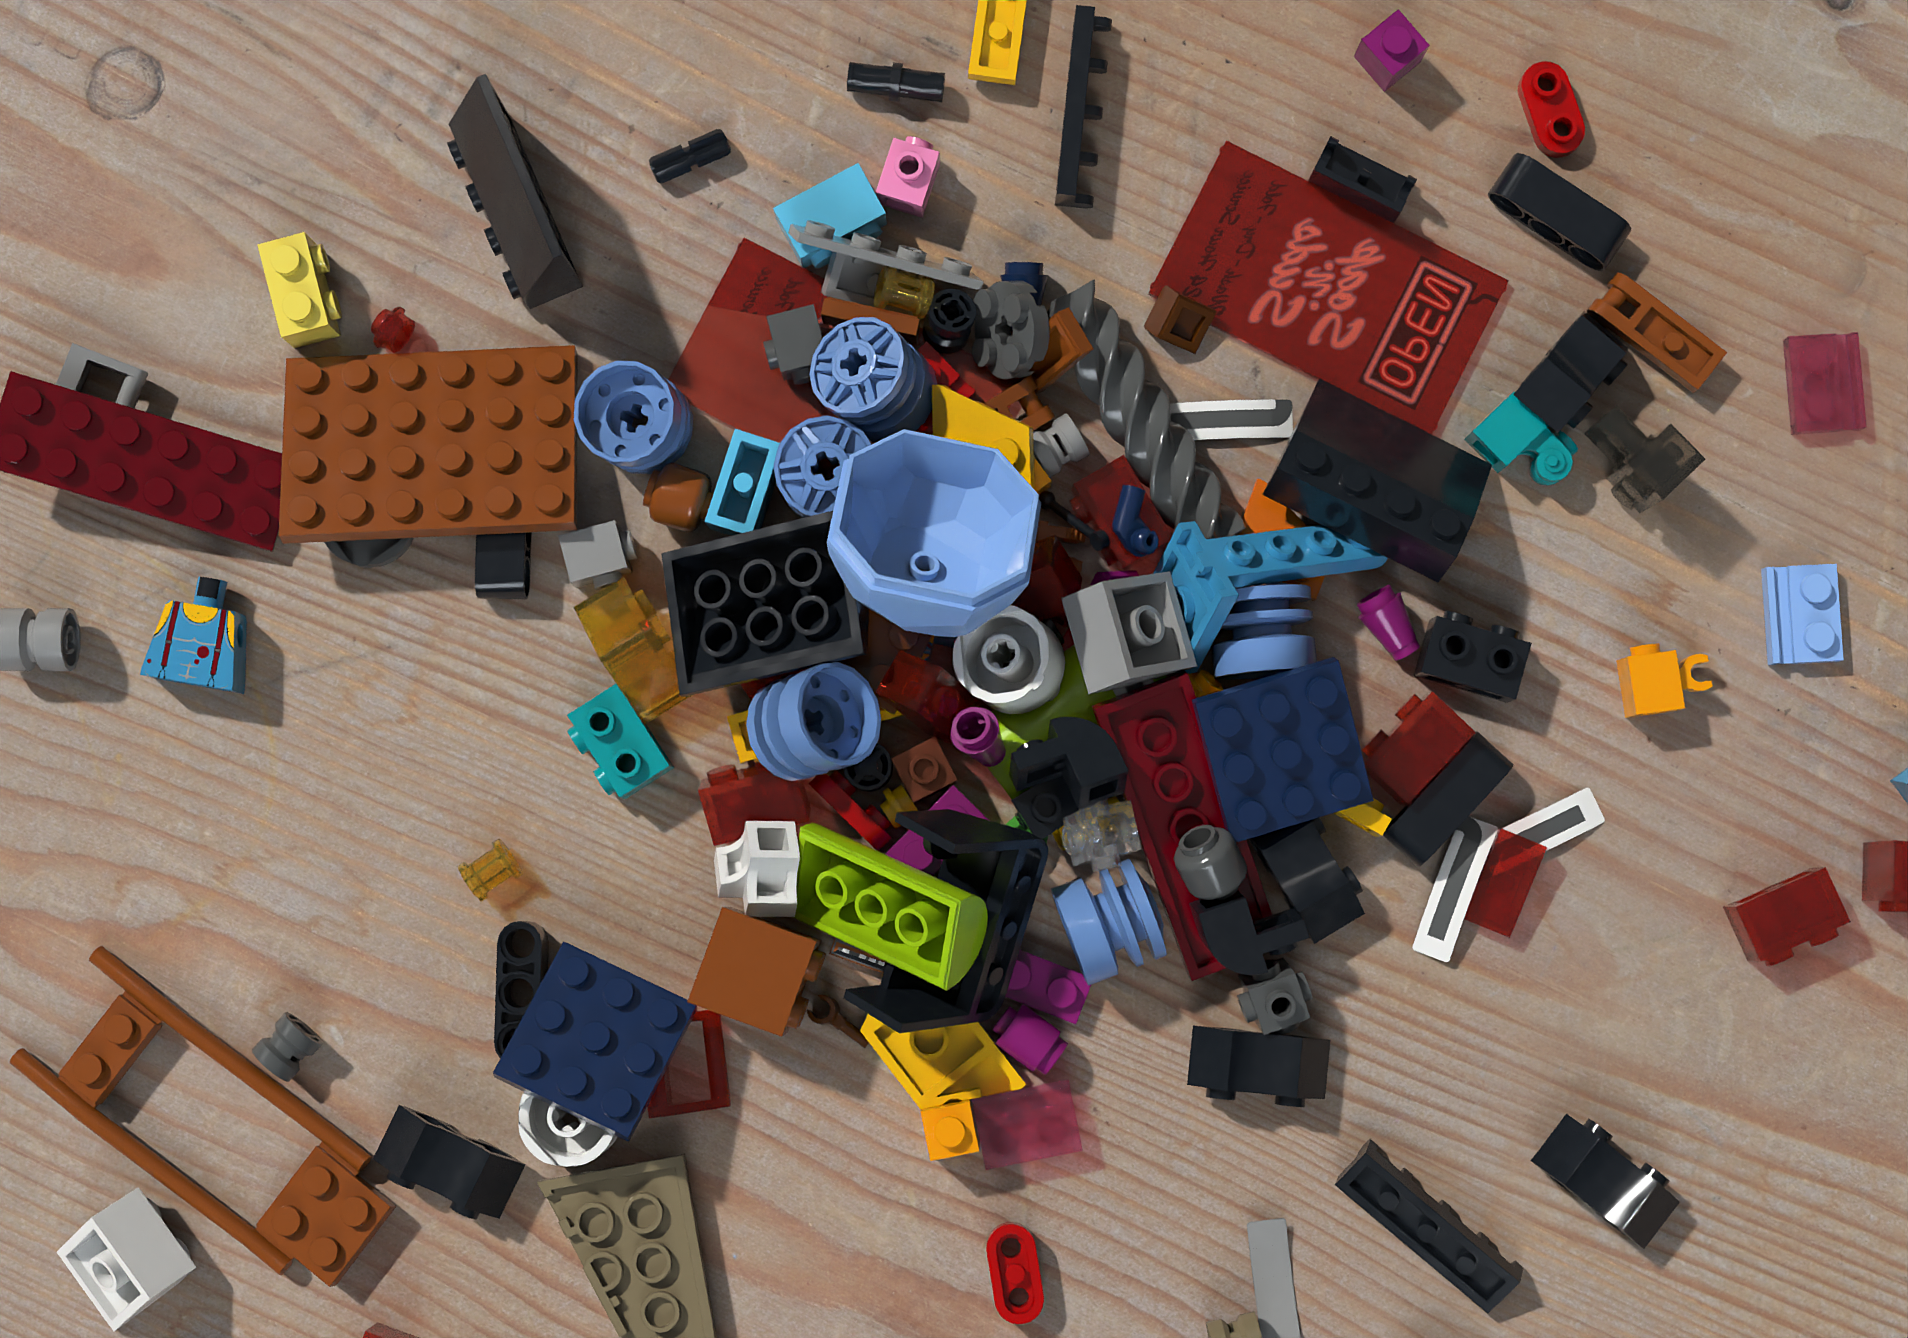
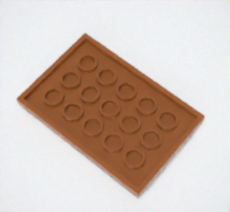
M575 345L286 358L279 537L283 544L577 530V429L574 423V403L577 396L578 354Z

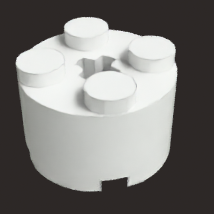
M1010 605L974 631L957 637L953 647V666L958 680L974 697L999 712L1023 714L1041 707L1058 695L1065 670V656L1059 639L1049 627L1031 613ZM1014 652L1015 657L1011 660V653ZM1010 661L1009 666L1003 667V663Z
M526 1092L522 1094L518 1114L519 1133L527 1149L544 1163L563 1167L584 1165L603 1154L617 1139V1136L578 1118L581 1122L580 1125L577 1122L567 1125L562 1120L566 1114L565 1111Z

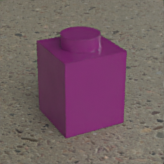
M1398 9L1361 39L1354 58L1385 92L1421 63L1430 45Z

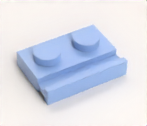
M1837 564L1762 568L1767 664L1843 661Z

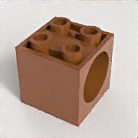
M722 907L687 1002L782 1037L788 1033L790 1028L797 1029L802 1023L809 1003V999L801 997L807 980L811 982L817 981L826 957L825 952L818 950L822 940L757 916L745 915L744 911L733 907Z

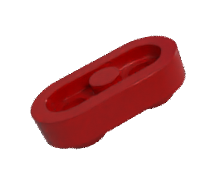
M1542 61L1533 64L1526 70L1519 81L1518 95L1534 142L1538 149L1549 157H1566L1577 149L1585 135L1584 121L1566 72L1553 62ZM1546 78L1550 80L1553 84V90L1543 91L1538 85V79ZM1554 124H1565L1569 134L1567 136L1556 134Z
M837 770L830 776L826 773L816 775L808 783L874 849L880 851L891 840L892 837L885 832L891 826V823L872 804L863 810L850 797L856 789Z
M1006 1222L992 1230L986 1244L994 1302L998 1313L1003 1319L1013 1324H1025L1031 1322L1040 1314L1044 1304L1036 1244L1032 1233L1025 1226L1016 1222ZM1008 1238L1016 1239L1021 1245L1019 1252L1013 1256L1006 1255L1001 1249L1002 1243ZM1015 1288H1023L1028 1293V1299L1022 1305H1016L1009 1299L1011 1291Z

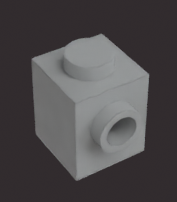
M615 520L558 535L569 579L575 587L594 584L595 590L610 588L623 583V575L633 573L630 560L637 558V552L630 530L622 532L621 526Z

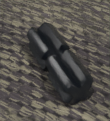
M721 129L713 130L688 141L689 146L685 148L678 145L651 157L649 165L658 183H665L692 171L691 166L697 164L700 168L728 156L731 149L724 132Z

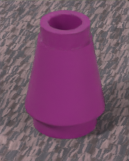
M1390 585L1375 590L1356 604L1361 612L1358 618L1383 647L1391 653L1395 661L1410 655L1420 647L1401 593L1395 594Z
M978 707L966 708L956 715L951 728V740L954 746L986 767H993L1001 763L1005 757L1006 749L996 716L991 711Z

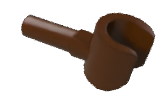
M818 995L822 1000L829 1003L830 1013L826 1018L820 1019L814 1012L807 1009V1014L811 1021L820 1025L831 1024L865 1048L869 1042L860 1032V1029L850 1023L840 1013L838 1002L827 995Z

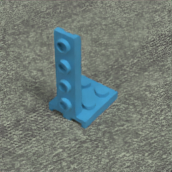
M1196 521L1178 523L1153 574L1168 571L1171 573L1197 667L1184 670L1186 673L1191 674L1197 673L1239 594L1235 589L1236 587L1376 569L1381 567L1388 558L1324 525L1206 539Z

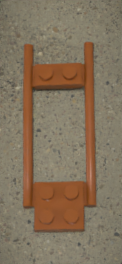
M103 946L98 947L91 954L89 961L123 988L125 992L122 995H118L60 1070L58 1073L59 1077L24 1048L19 1049L11 1057L10 1064L83 1125L243 1244L277 1274L283 1275L290 1268L295 1258L329 1287L336 1286L396 1208V1205L358 1175L370 1163L372 1156L337 1127L172 1004ZM162 1022L166 1023L322 1141L319 1146L313 1149L256 1224V1228L96 1109L99 1104H103L163 1026Z

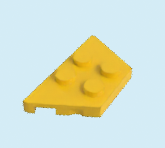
M932 385L933 435L999 449L1035 490L1033 427L1001 414L979 401L963 396L945 385Z
M868 1014L860 1029V1032L920 1109L960 1100L980 1098L985 1095L1010 1090H1019L1026 1085L979 1022L898 1033Z

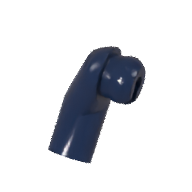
M1122 485L1112 522L1113 532L1127 552L1137 557L1150 555L1157 550L1159 538L1155 531H1150L1139 516L1146 491L1135 486Z

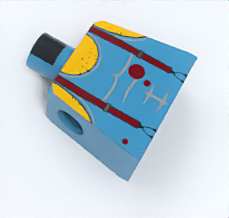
M198 576L193 604L168 600L141 667L140 675L244 694L247 620L243 614L223 609L228 582Z

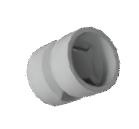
M29 608L0 609V671H31L36 664L41 670L73 671L76 668L80 653V627L77 615L73 609L47 608L45 611H39L37 616Z

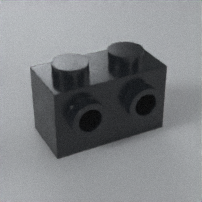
M1445 611L1443 617L1435 616L1429 620L1414 676L1505 703L1516 700L1532 644L1520 640L1519 631L1500 625H1492L1490 631L1472 626L1473 618L1451 611Z

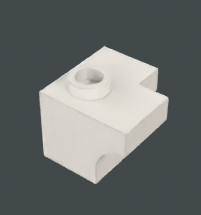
M746 821L743 835L738 841L729 846L716 847L714 866L718 898H743L745 915L795 917L797 908V872L800 862L795 821Z

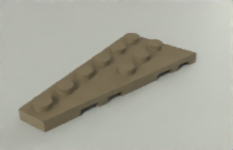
M685 1153L537 1182L544 1197H547L564 1235L566 1238H569L583 1265V1270L619 1337L717 1338Z

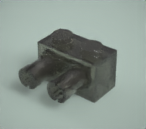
M1617 405L1607 414H1604L1584 433L1614 464L1611 468L1613 472L1606 478L1614 486L1611 488L1613 496L1627 509L1632 510L1635 508L1639 513L1664 500L1705 460L1699 451L1672 424L1647 437Z

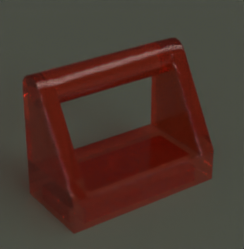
M707 1009L698 1010L691 1021H702L710 1098L673 1103L669 1067H667L647 1106L649 1119L731 1106L721 1014Z

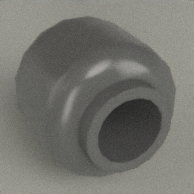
M1211 825L1197 826L1186 832L1180 839L1179 846L1174 855L1176 869L1188 891L1198 899L1224 900L1231 897L1245 879L1248 870L1245 858L1233 835L1224 828L1212 827Z

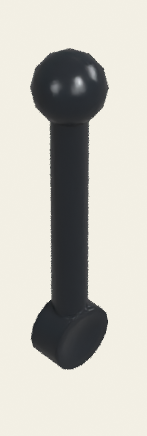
M1043 491L1039 494L1038 499L1041 502V508L1045 510L1051 509L1087 536L1096 551L1109 547L1110 539L1104 530L1095 531L1056 502L1052 492Z

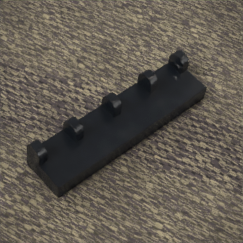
M1076 5L1055 197L1056 206L1085 209L1093 208L1094 197L1076 193L1079 166H1097L1098 154L1081 151L1084 119L1100 120L1103 115L1102 107L1085 104L1088 73H1106L1108 66L1106 60L1090 58L1093 31L1109 32L1112 27V19L1094 16L1095 7Z
M1369 1139L1359 1150L1357 1157L1338 1176L1335 1186L1486 1313H1489L1520 1283L1524 1267L1517 1261L1508 1262L1488 1245L1489 1238L1485 1234L1479 1232L1476 1235L1449 1212L1451 1206L1444 1200L1438 1203L1411 1180L1413 1175L1406 1168H1403L1401 1171L1377 1152L1378 1145Z

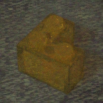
M622 577L617 582L612 583L574 607L600 661L644 725L692 696L683 697L679 694L674 649L669 651L665 643L672 639L656 615L657 611L643 589L634 593L625 578Z

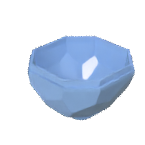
M903 429L851 454L849 459L844 460L827 539L828 552L852 597L905 631L943 637L967 635L1010 606L1028 586L1041 509V502L1038 499L1039 494L999 449Z

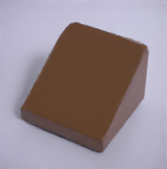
M1166 285L1162 288L1145 322L1144 328L1155 337L1196 354L1217 311Z

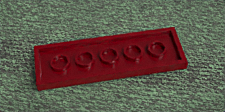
M10 371L0 402V472L266 551H274L279 534L282 453Z
M1182 671L1092 705V709L1098 726L1104 729L1114 740L1128 769L1123 796L1186 972L1191 981L1223 970L1226 967L1213 956L1199 937L1189 906L1190 902L1199 899L1188 891L1176 869L1174 855L1179 846L1180 839L1190 829L1201 825H1211L1212 827L1224 829L1225 827L1192 704V699H1195L1196 695L1188 673ZM1247 841L1236 842L1248 868L1245 879L1239 885L1238 891L1246 898L1253 921L1272 915Z

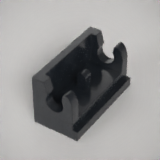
M1330 136L1307 183L1393 226L1417 178L1411 175L1403 176L1339 144L1338 139Z

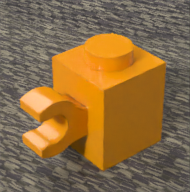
M1656 643L1631 647V656L1616 661L1625 718L1685 709L1682 690L1700 692L1713 686L1712 681L1698 682L1691 676V668L1694 664L1709 661L1708 655L1705 654L1688 656L1678 665L1676 650L1661 652L1660 644Z

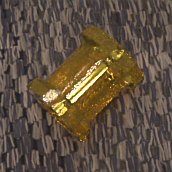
M884 265L876 282L874 306L883 309L889 305L911 311L913 316L923 319L933 299L935 287L933 278L923 276L921 279L898 273L895 268Z
M501 839L492 842L493 848L472 863L467 864L463 862L457 866L463 880L481 902L489 898L488 892L512 876L519 878L523 875L517 860Z

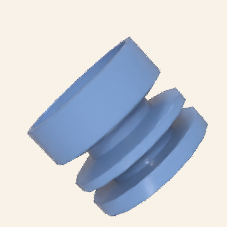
M855 317L833 328L822 338L814 352L809 373L813 392L820 402L838 418L848 420L861 429L872 442H878L903 429L916 431L925 423L932 411V385H937L934 369L924 356L911 344L907 343L903 336L897 333L890 324L875 317Z
M614 361L597 368L583 381L574 403V423L582 442L593 454L632 474H652L654 469L661 471L666 464L674 463L684 454L692 437L693 414L686 396L674 383L663 377L655 369L637 361ZM643 416L648 418L646 426L638 425L637 428L632 426L634 418L642 419Z
M826 415L806 419L789 430L778 445L774 461V472L777 487L796 515L805 518L834 510L844 460L849 459L851 454L872 445L861 429L848 420ZM828 458L831 465L840 464V466L833 469L834 478L827 481L822 474L814 475L815 472L820 470L819 461Z
M1280 581L1235 588L1239 596L1231 609V614L1227 616L1220 629L1232 631L1233 639L1220 642L1211 647L1214 679L1241 680L1265 678L1317 662L1315 638L1306 635L1292 634L1291 627L1313 619V611L1290 609L1292 604L1311 600L1310 586L1288 584Z
M839 662L819 664L802 670L798 674H791L784 678L773 680L760 688L749 705L746 726L750 746L759 762L774 776L788 781H795L858 764L869 756L879 740L881 714L878 699L869 682L854 668Z
M1130 859L1117 863L1123 885L1118 887L1115 886L1106 867L1099 870L1102 889L1100 894L1093 896L1081 877L1051 888L1062 924L1088 986L1118 975L1115 951L1125 949L1129 958L1137 967L1144 965L1138 942L1143 940L1146 941L1155 960L1167 956L1163 937L1164 924L1149 885L1136 871Z

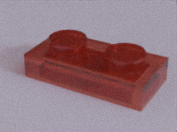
M1499 827L1464 919L1510 938L1547 846Z

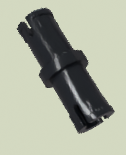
M893 62L892 66L849 63L847 76L848 92L889 96V101L899 102L900 97L942 102L945 73L903 68V63Z

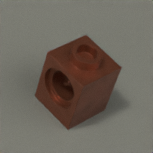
M935 736L891 758L914 804L958 783Z

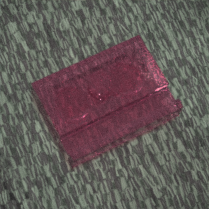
M1858 332L1840 335L1835 333L1788 336L1783 340L1791 435L1830 433L1845 430L1861 431L1867 426Z
M1069 1079L972 1099L986 1170L1083 1151Z

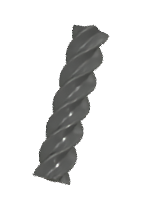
M1095 279L1077 290L1052 301L1050 309L1047 311L1048 319L1055 313L1069 307L1094 348L1074 365L1077 382L1089 400L1100 406L1102 423L1107 433L1114 441L1125 447L1127 464L1132 474L1139 482L1150 488L1152 506L1159 518L1174 530L1178 523L1196 521L1206 539L1236 536L1246 529L1244 521L1238 512L1221 503V486L1217 476L1205 465L1195 461L1196 446L1192 435L1186 428L1170 420L1171 409L1167 394L1161 387L1145 379V360L1142 353L1130 342L1119 338L1120 320L1117 312L1105 301L1094 297Z

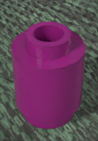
M1024 1004L1017 1011L1009 1006L992 1029L999 1035L995 1041L996 1046L1033 1072L1037 1069L1044 1075L1049 1072L1068 1045L1065 1040L1059 1037L1061 1031Z

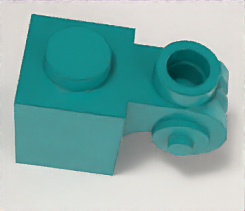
M1513 392L1464 440L1486 462L1492 464V468L1497 473L1508 466L1517 456H1530L1533 458L1529 468L1532 479L1540 485H1554L1565 478L1571 471L1573 464L1572 456L1578 451V447L1561 430L1559 433L1555 432L1553 434L1547 428L1548 425L1513 395L1515 392Z

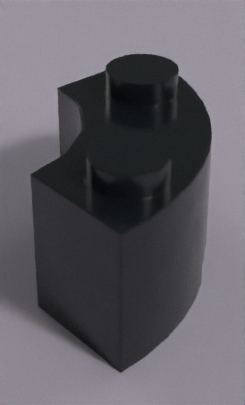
M1583 311L1546 353L1543 360L1526 377L1513 395L1556 432L1559 433L1566 424L1574 429L1593 408L1587 400L1603 381L1608 386L1611 385L1627 367L1628 363L1622 358L1626 355L1628 347L1588 313Z
M1319 817L1249 838L1266 871L1278 883L1289 908H1293L1304 919L1309 937L1314 944L1365 914L1357 897L1359 893L1363 892V889L1352 870L1348 866L1341 869L1320 836L1326 832V829Z
M1193 1025L1187 1085L1207 1088L1206 1097L1235 1100L1236 1092L1276 1095L1275 1104L1305 1107V1099H1325L1331 1040L1287 1034L1275 1035L1269 1033L1264 1035L1260 1032Z
M399 1105L373 1157L376 1162L389 1170L387 1178L407 1189H414L417 1184L451 1200L450 1208L465 1217L476 1220L481 1213L500 1219L526 1164L480 1138L476 1140L461 1135L451 1128L452 1125Z
M1566 1114L1531 1159V1162L1566 1191L1587 1204L1598 1216L1645 1249L1680 1203L1665 1189L1670 1181L1649 1164L1644 1163L1640 1169L1608 1144L1613 1136L1588 1118L1585 1124L1582 1125Z

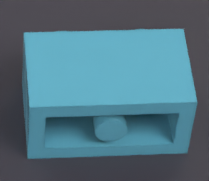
M859 163L773 208L776 220L803 269L812 264L815 268H821L829 264L833 251L797 242L788 233L791 224L805 227L807 220L820 222L834 227L835 236L850 240L853 233L877 238L883 232L881 228L887 225L886 212Z
M738 429L734 430L704 521L711 530L733 536L761 529L776 484L774 461L780 442Z

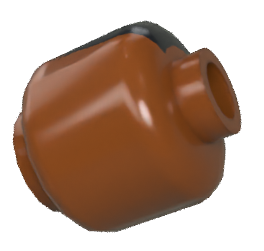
M668 463L661 471L654 469L645 490L643 506L649 507L650 518L653 521L684 532H693L698 528L702 520L705 521L714 494L711 492V478L704 472L677 463Z

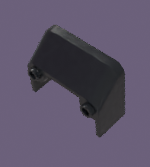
M951 809L897 812L895 822L923 837V846L929 855L936 859H943L937 878L974 894L985 902L988 913L986 934L979 954L969 971L955 986L947 991L885 962L880 985L846 989L844 999L898 1033L986 1021L997 1013L1004 1002L1047 862V843L1028 831Z

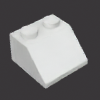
M139 1187L91 1217L57 1251L59 1257L113 1331L119 1329L163 1296L196 1268L191 1260L187 1246L180 1239L174 1237L162 1220L158 1206L151 1199L146 1198Z

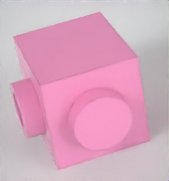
M911 136L906 137L905 141L893 138L876 189V196L882 206L923 218L940 166V152L933 150L931 143Z

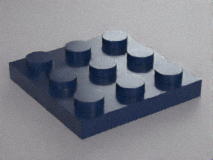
M1335 657L1192 699L1224 827L1233 835L1236 842L1374 801L1340 663Z
M563 941L493 1071L494 1078L629 1142L697 1011V1006L688 1003L687 999Z

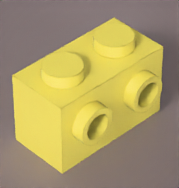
M305 232L257 244L281 338L293 348H299L340 337L337 319L342 318V313L335 291H329L325 273L330 272V266L323 245H317Z

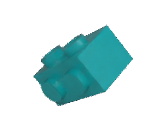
M618 683L567 715L574 725L567 730L569 736L582 754L590 750L600 766L593 773L608 795L616 791L619 798L627 799L674 768L630 697Z

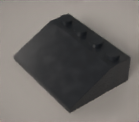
M483 74L475 79L449 122V127L455 139L447 142V145L458 169L467 167L473 183L466 185V190L476 212L485 210L491 226L484 229V232L495 256L502 253L505 256L510 270L502 274L513 299L522 297L529 309H532L583 286L510 114L488 76Z
M1319 378L1262 495L1438 583L1460 552L1475 518L1492 464Z
M833 511L661 553L680 696L686 697L807 669L823 663H832L867 655L869 608L852 597L828 552L827 539Z

